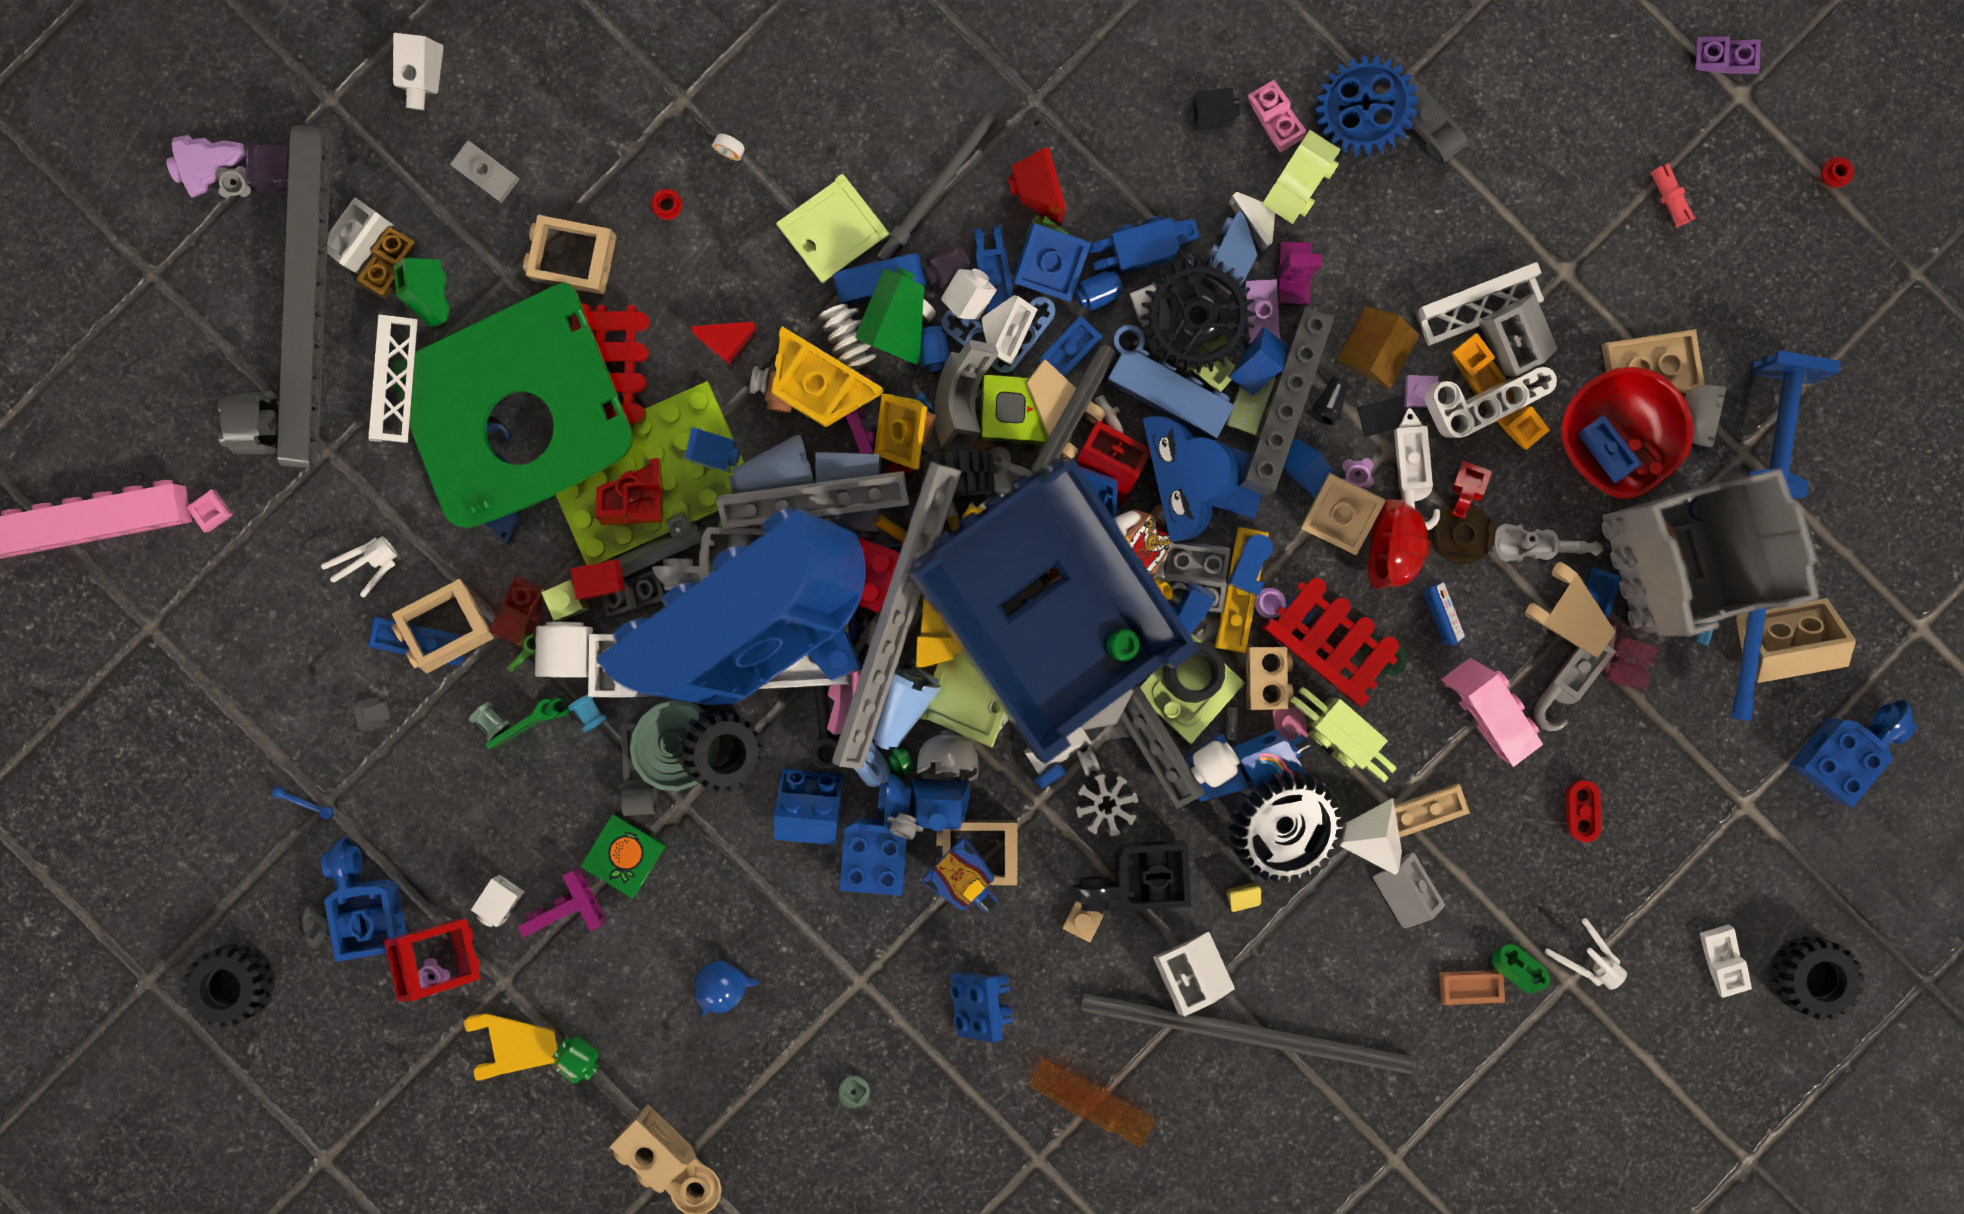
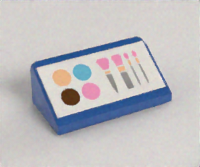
M1444 581L1423 588V594L1443 645L1453 646L1458 644L1465 638V634Z

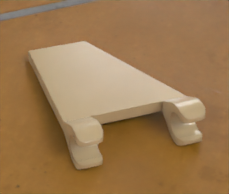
M1045 359L1025 384L1045 433L1049 438L1076 388ZM1091 401L1083 413L1084 418L1090 424H1094L1097 421L1101 422L1106 415L1101 407ZM1067 442L1060 457L1061 459H1073L1078 450L1074 445Z
M1558 562L1553 568L1552 575L1570 585L1550 614L1535 603H1531L1525 611V616L1545 626L1594 657L1599 658L1614 635L1615 630L1579 575L1564 563Z

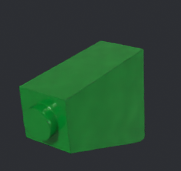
M898 267L895 273L884 268L855 339L918 365L921 347L924 285L913 281L915 274Z

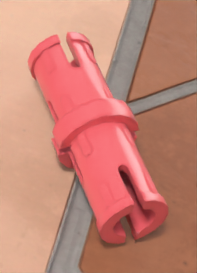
M1665 164L1650 172L1662 196L1660 201L1662 204H1666L1676 228L1696 219L1683 195L1686 193L1684 187L1680 188L1670 164Z

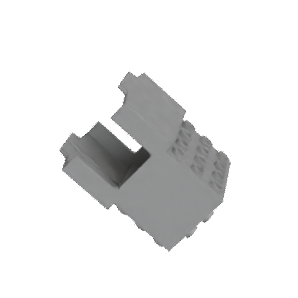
M1781 469L1695 488L1602 515L1604 519L1602 530L1606 539L1610 540L1613 550L1610 554L1613 566L1618 569L1620 576H1622L1619 588L1622 596L1627 599L1630 608L1628 619L1630 625L1636 629L1637 633H1658L1659 636H1691L1719 628L1718 623H1710L1755 609L1792 607L1819 599L1812 565L1817 561L1801 506L1792 501ZM1694 498H1697L1698 501L1694 503L1692 511L1697 518H1702V522L1694 520L1688 512L1689 504ZM1664 521L1671 524L1675 531L1678 544L1684 559V566L1682 564L1676 540L1669 537Z

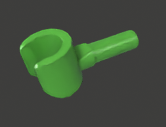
M529 635L525 638L523 643L524 649L507 666L510 671L513 672L531 654L535 655L536 649H530V643L536 639L535 635Z

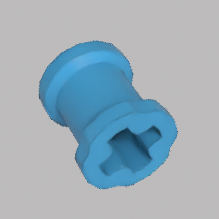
M588 694L568 706V709L575 712L583 725L581 729L583 733L592 730L608 719L597 708L593 701L594 697H588Z

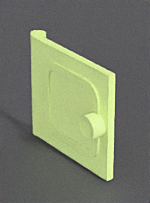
M844 174L839 175L832 184L776 223L777 227L822 284L830 279L833 274L841 271L879 242L887 239L890 234Z
M1192 633L1190 634L1194 642H1201ZM1192 655L1177 666L1179 682L1189 690L1198 691L1204 689L1211 680L1212 671L1209 663L1199 655ZM1225 664V680L1221 689L1214 696L1198 703L1184 702L1175 698L1167 689L1163 679L1164 665H1162L1145 680L1140 688L1156 714L1183 739L1192 744L1237 691L1244 687L1245 682Z
M963 652L955 653L952 660L938 663L934 677L939 680L938 685H941V689L920 719L930 720L989 747H993L1006 714ZM993 700H995V701L993 702L992 706H991V712H990V709H989L990 704H991V702H992Z

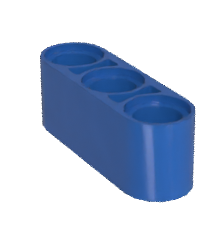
M919 254L904 255L836 272L833 274L839 304H848L847 306L870 301L884 268L895 273L898 267L915 274L913 281L926 286Z

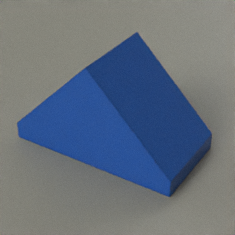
M1262 327L1228 377L1248 394L1254 395L1283 370L1287 345L1266 327Z
M1293 438L1283 471L1311 496L1316 498L1328 473L1330 472L1334 475L1336 473L1320 452L1297 438Z

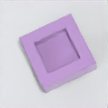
M1407 375L1405 377L1404 407L1427 408L1424 392L1430 384L1438 382L1439 376Z

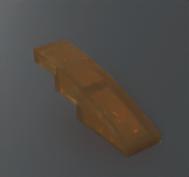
M1043 1058L1029 1085L1080 1118H1087L1111 1134L1114 1132L1139 1148H1143L1157 1122L1156 1118L1046 1058Z

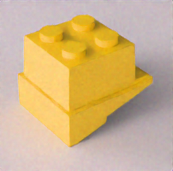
M925 597L921 633L917 637L916 667H925L952 660L953 654L962 652Z

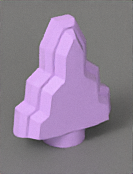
M184 135L172 139L174 156L167 158V167L176 183L183 182L189 195L195 197L207 192L208 185L219 180L215 175L219 167H225L226 169L235 167L246 156L244 145L241 143L226 140L211 143L206 138L192 139L191 136Z

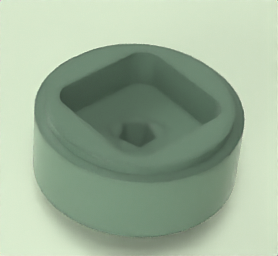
M850 1076L840 1083L837 1095L843 1106L855 1109L867 1102L870 1089L868 1083L863 1078Z

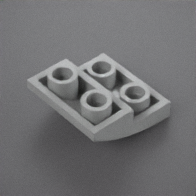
M1181 541L1173 542L1167 553L1164 569L1165 582L1171 586L1173 591L1172 599L1168 600V603L1171 606L1177 607L1190 581L1213 591L1215 601L1209 611L1222 613L1227 586L1226 576L1230 548Z

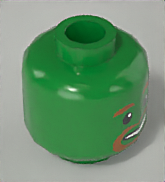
M580 1036L572 1039L567 1037L552 1055V1058L555 1059L553 1068L571 1083H578L582 1078L588 1081L600 1067L596 1063L599 1051Z

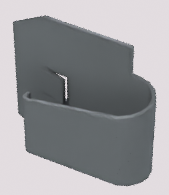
M379 696L359 701L353 706L358 729L368 731L385 727V721L391 719L387 701L380 702Z

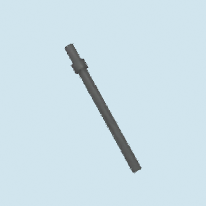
M990 111L985 113L901 225L894 227L889 234L891 238L877 255L879 260L890 259L900 245L904 246L911 237L909 233L996 121L997 117Z

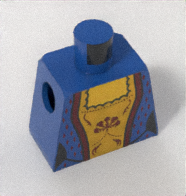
M965 835L921 880L926 886L962 911L974 902L986 914L999 901L987 889L993 882L994 875Z

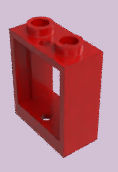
M467 918L446 921L384 940L397 1002L414 1001L480 979V963L474 953L472 945L473 932L467 922ZM450 932L460 975L421 987L411 943Z

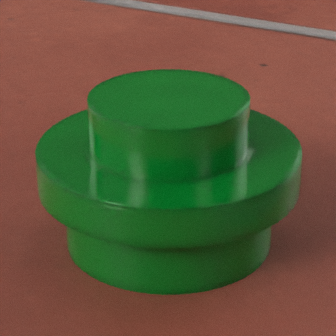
M905 747L891 748V756L887 757L891 770L894 774L899 772L902 777L908 775V771L913 769V763Z

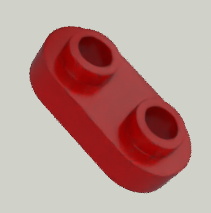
M1576 780L1566 790L1567 831L1572 838L1581 842L1594 841L1598 838L1602 829L1600 791L1593 782L1587 780ZM1583 789L1585 797L1582 800H1578L1577 793ZM1584 820L1586 822V828L1583 831H1580L1578 829V824L1580 821Z

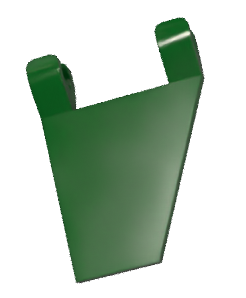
M563 697L540 701L530 716L487 742V748H496L544 720L567 716L570 713L569 709L564 710L562 713L556 710L557 702L564 700ZM547 703H549L546 710L544 711V706Z

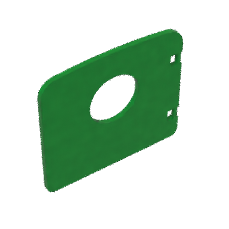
M559 283L415 352L409 426L442 511L447 520L455 526L473 528L546 500L623 459L632 447L633 434L626 414H624L618 399L619 396L592 329L587 322L578 294L574 287L567 283ZM576 313L581 328L573 332L567 317ZM405 358L397 360L392 364L390 370L398 376L407 369L408 362ZM405 375L404 377H402V378L400 379V381H401V382L404 384V386L406 387V375ZM395 383L393 384L399 401L402 402L405 399V392ZM517 392L533 393L540 397L550 409L554 423L553 437L546 451L536 460L523 465H512L501 460L491 449L487 438V422L492 409L501 399ZM611 401L617 416L608 420L603 404Z

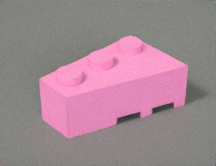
M1469 658L1441 679L1446 687H1451L1458 692L1462 698L1459 704L1463 710L1469 709L1478 723L1476 725L1478 730L1496 754L1514 767L1543 745L1537 736V733L1540 732L1539 728L1529 717H1525L1522 712L1525 709L1523 703L1516 695H1511L1507 688L1510 683L1499 670L1494 672L1476 660Z

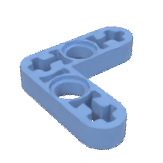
M1037 297L1029 303L1033 307L1037 306L1040 308L1046 305L1049 316L1047 318L1041 316L1036 322V326L1041 327L1038 331L1032 324L1030 325L1028 330L1031 332L1032 338L1027 344H1021L1019 351H1022V353L1016 355L1013 364L1010 367L1004 365L1001 368L998 366L999 359L996 357L989 368L1000 375H1008L1018 367L1055 316V306L1050 299ZM951 309L942 318L943 331L962 347L974 335L984 334L983 325L978 321L962 318L961 325L968 330L970 325L975 327L968 333L964 341L961 339L964 336L962 330L957 327L953 331L949 329L950 322L948 319L950 317L953 319L957 318Z

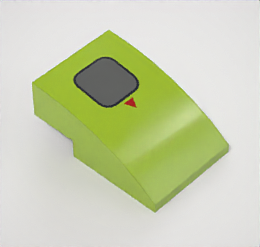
M995 375L983 376L981 398L982 433L980 434V441L1010 442V444L1030 445L1046 444L1048 437L1025 384L1029 378Z

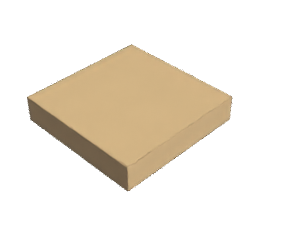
M1329 472L1300 527L1304 531L1357 555L1381 511L1385 499Z

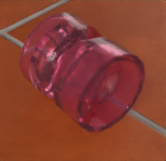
M1619 638L1615 649L1617 652L1614 654L1618 659L1611 663L1606 680L1626 687L1647 691L1652 675L1648 668L1655 665L1659 648L1636 640ZM1633 658L1637 659L1636 665L1630 664Z

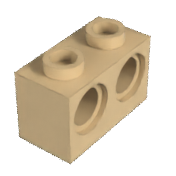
M1247 647L1245 653L1246 709H1288V703L1293 698L1292 684H1288V672H1291L1293 667L1292 654L1287 653V647ZM1267 654H1272L1276 658L1277 664L1272 671L1268 672L1263 668L1262 660ZM1268 685H1273L1277 690V697L1272 702H1267L1263 698V690Z

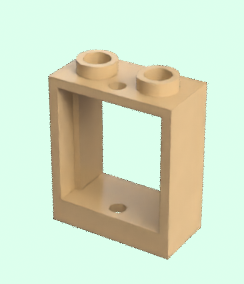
M538 215L536 223H533L530 228L529 238L532 241L530 253L525 255L523 269L526 271V276L534 282L554 286L559 283H567L574 287L575 290L605 295L617 236L608 228ZM548 228L596 237L588 280L540 270Z
M461 579L392 613L396 624L392 625V628L400 642L406 641L410 649L406 652L410 663L414 668H421L426 674L494 639L467 586ZM456 597L473 631L425 656L407 622Z
M964 820L960 829L937 831V846H943V856L951 849V831H1005V875H994V880L990 885H1017V820Z

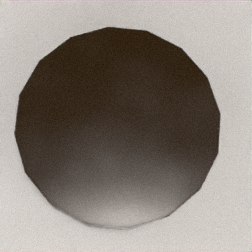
M1470 504L1463 519L1452 515L1455 505H1452L1440 513L1437 525L1432 528L1433 546L1437 553L1450 563L1458 565L1475 563L1488 554L1493 546L1495 538L1494 524L1490 517L1488 518L1487 514L1478 506Z

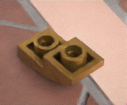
M388 226L371 250L373 257L356 279L358 285L385 300L395 285L393 265L403 258H410L416 245L415 241Z

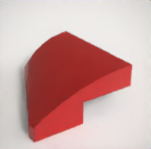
M659 458L649 460L651 464L634 473L630 470L622 474L618 480L608 481L596 488L595 517L601 525L663 522V485L661 461Z

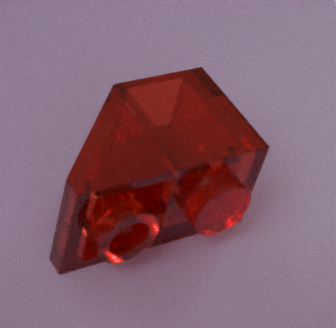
M515 575L489 632L516 645H523L525 638L532 634L538 621L543 599L541 592H544L545 588Z

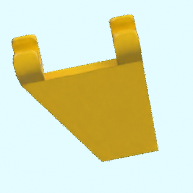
M488 1013L472 1015L464 1020L465 1030L468 1032L485 1027L489 1028L495 1062L479 1064L474 1069V1077L477 1081L505 1073L551 1064L555 1061L552 1055L558 1049L555 1030Z

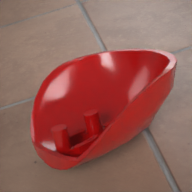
M1640 367L1616 368L1602 373L1586 383L1572 398L1566 408L1561 426L1565 451L1579 473L1602 492L1620 499H1634L1642 496L1670 477L1688 456L1694 434L1689 406L1681 392L1662 375ZM1603 415L1642 463V465L1616 483L1612 481L1577 435V433Z

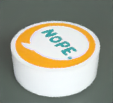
M718 134L712 144L717 152L732 160H740L745 151L741 142L726 134Z

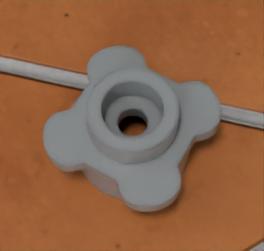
M237 166L235 169L219 167L216 170L215 175L219 178L220 186L218 191L222 197L229 198L236 195L246 197L250 194L251 188L247 185L246 180L248 171L245 167ZM231 179H235V180H236V184H235V185H233V184L230 183V180H231Z
M900 813L897 818H887V821L892 823L890 832L897 836L914 839L916 831H923V827L915 825L916 819L909 815Z

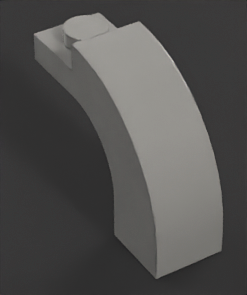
M968 340L960 353L951 352L941 372L935 398L934 415L938 416L935 428L941 449L953 451L970 450L982 433L976 417V394L981 379L998 356L996 345Z

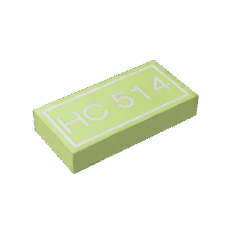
M1276 377L1272 378L1254 395L1248 394L1239 386L1233 403L1235 407L1228 417L1225 426L1255 436Z

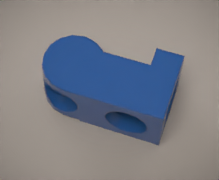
M1261 534L1254 535L1244 542L1227 582L1228 585L1255 596L1260 595L1264 583L1257 581V577L1263 562L1273 552V544L1267 536Z

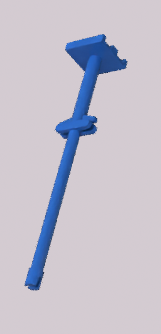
M1778 350L1775 356L1766 355L1762 357V362H1752L1750 374L1782 379L1783 381L1769 469L1747 472V476L1781 469L1792 500L1807 496L1808 481L1789 472L1802 384H1813L1839 374L1841 361ZM1766 608L1749 611L1737 692L1736 696H1734L1732 719L1751 721L1753 694Z

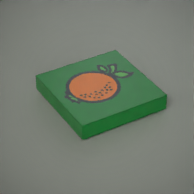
M614 813L580 867L634 899L667 845Z

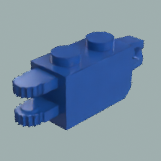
M1155 216L1145 220V225L1133 227V224L1120 226L1115 229L1116 233L1111 234V238L1100 240L1090 245L1089 253H1099L1112 248L1114 257L1101 259L1094 263V271L1117 267L1120 276L1170 262L1174 259L1180 247L1198 240L1199 232L1194 219L1173 222L1172 217L1163 219L1162 216Z

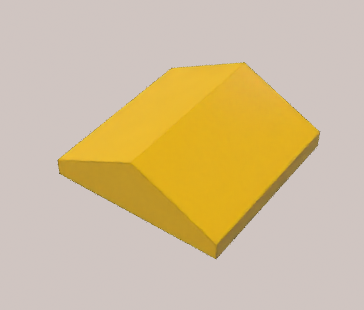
M882 394L874 454H879L884 459L909 468L919 469L927 406L919 400Z

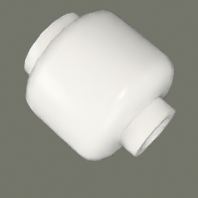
M1213 741L1193 754L1195 766L1191 768V771L1200 784L1206 782L1211 787H1218L1237 774V765L1240 761L1227 742L1222 744L1219 741Z

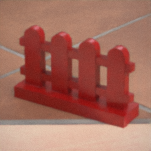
M581 303L594 337L596 332V341L604 361L625 362L624 373L609 374L617 393H624V400L621 406L633 430V424L642 423L647 416L644 407L634 404V393H641L648 386L646 377L635 373V362H643L649 356L647 346L636 342V331H645L650 325V319L643 312L637 311V306L627 305V311H607L606 306L597 305L596 311L595 308ZM576 313L572 315L573 332L581 328ZM606 331H626V342H606ZM603 404L608 420L617 416L612 404Z
M1313 578L1307 584L1300 581L1296 586L1300 590L1298 595L1286 609L1280 606L1276 611L1280 617L1276 621L1268 618L1261 628L1284 647H1287L1291 653L1354 704L1363 707L1370 698L1364 691L1368 687L1374 690L1378 685L1374 679L1389 662L1391 665H1394L1398 661L1394 656L1399 648L1398 641L1393 637H1383L1377 643L1370 637L1375 628L1374 622L1370 618L1361 617L1353 623L1345 617L1350 611V603L1347 599L1335 598L1330 604L1324 600L1322 595L1326 591V584L1322 579ZM1317 604L1324 612L1311 628H1308L1301 621L1313 606ZM1341 623L1348 631L1333 648L1326 640ZM1295 628L1304 634L1301 640L1291 634ZM1365 643L1372 651L1359 667H1356L1350 662V659ZM1319 648L1328 654L1324 660L1316 654ZM1343 668L1352 673L1349 679L1340 673Z

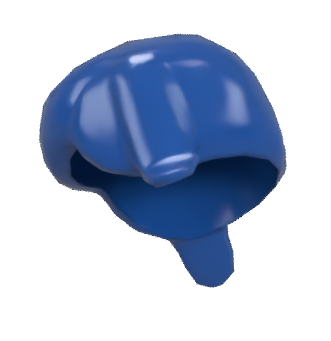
M719 960L708 963L699 971L695 981L694 998L701 1006L700 1016L703 1017L707 1011L724 1013L734 1008L742 999L746 987L758 985L759 980L747 977L741 970L728 962Z

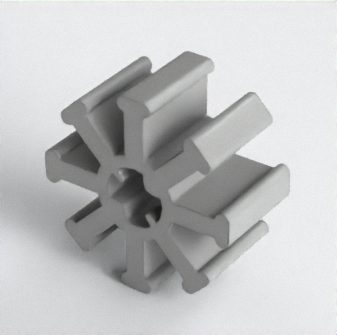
M1103 772L1095 773L1093 777L1097 781L1099 792L1094 793L1086 788L1084 783H1081L1077 789L1078 794L1092 799V803L1081 806L1076 804V813L1081 818L1084 814L1096 812L1091 822L1086 824L1087 829L1092 833H1098L1097 828L1103 818H1106L1109 835H1119L1120 831L1116 827L1114 816L1119 815L1126 819L1129 825H1132L1136 819L1133 812L1128 813L1120 808V805L1130 802L1138 803L1137 794L1131 790L1128 794L1117 796L1123 784L1127 783V780L1116 774L1115 781L1110 789L1107 790L1104 782L1105 774ZM1108 796L1109 800L1114 799V803L1110 805L1109 811H1105L1103 807L1098 808V804L1103 802L1102 797Z

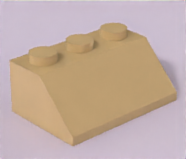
M1828 598L1792 607L1766 609L1756 674L1757 683L1849 666L1856 640ZM1749 612L1738 614L1736 617L1742 653Z

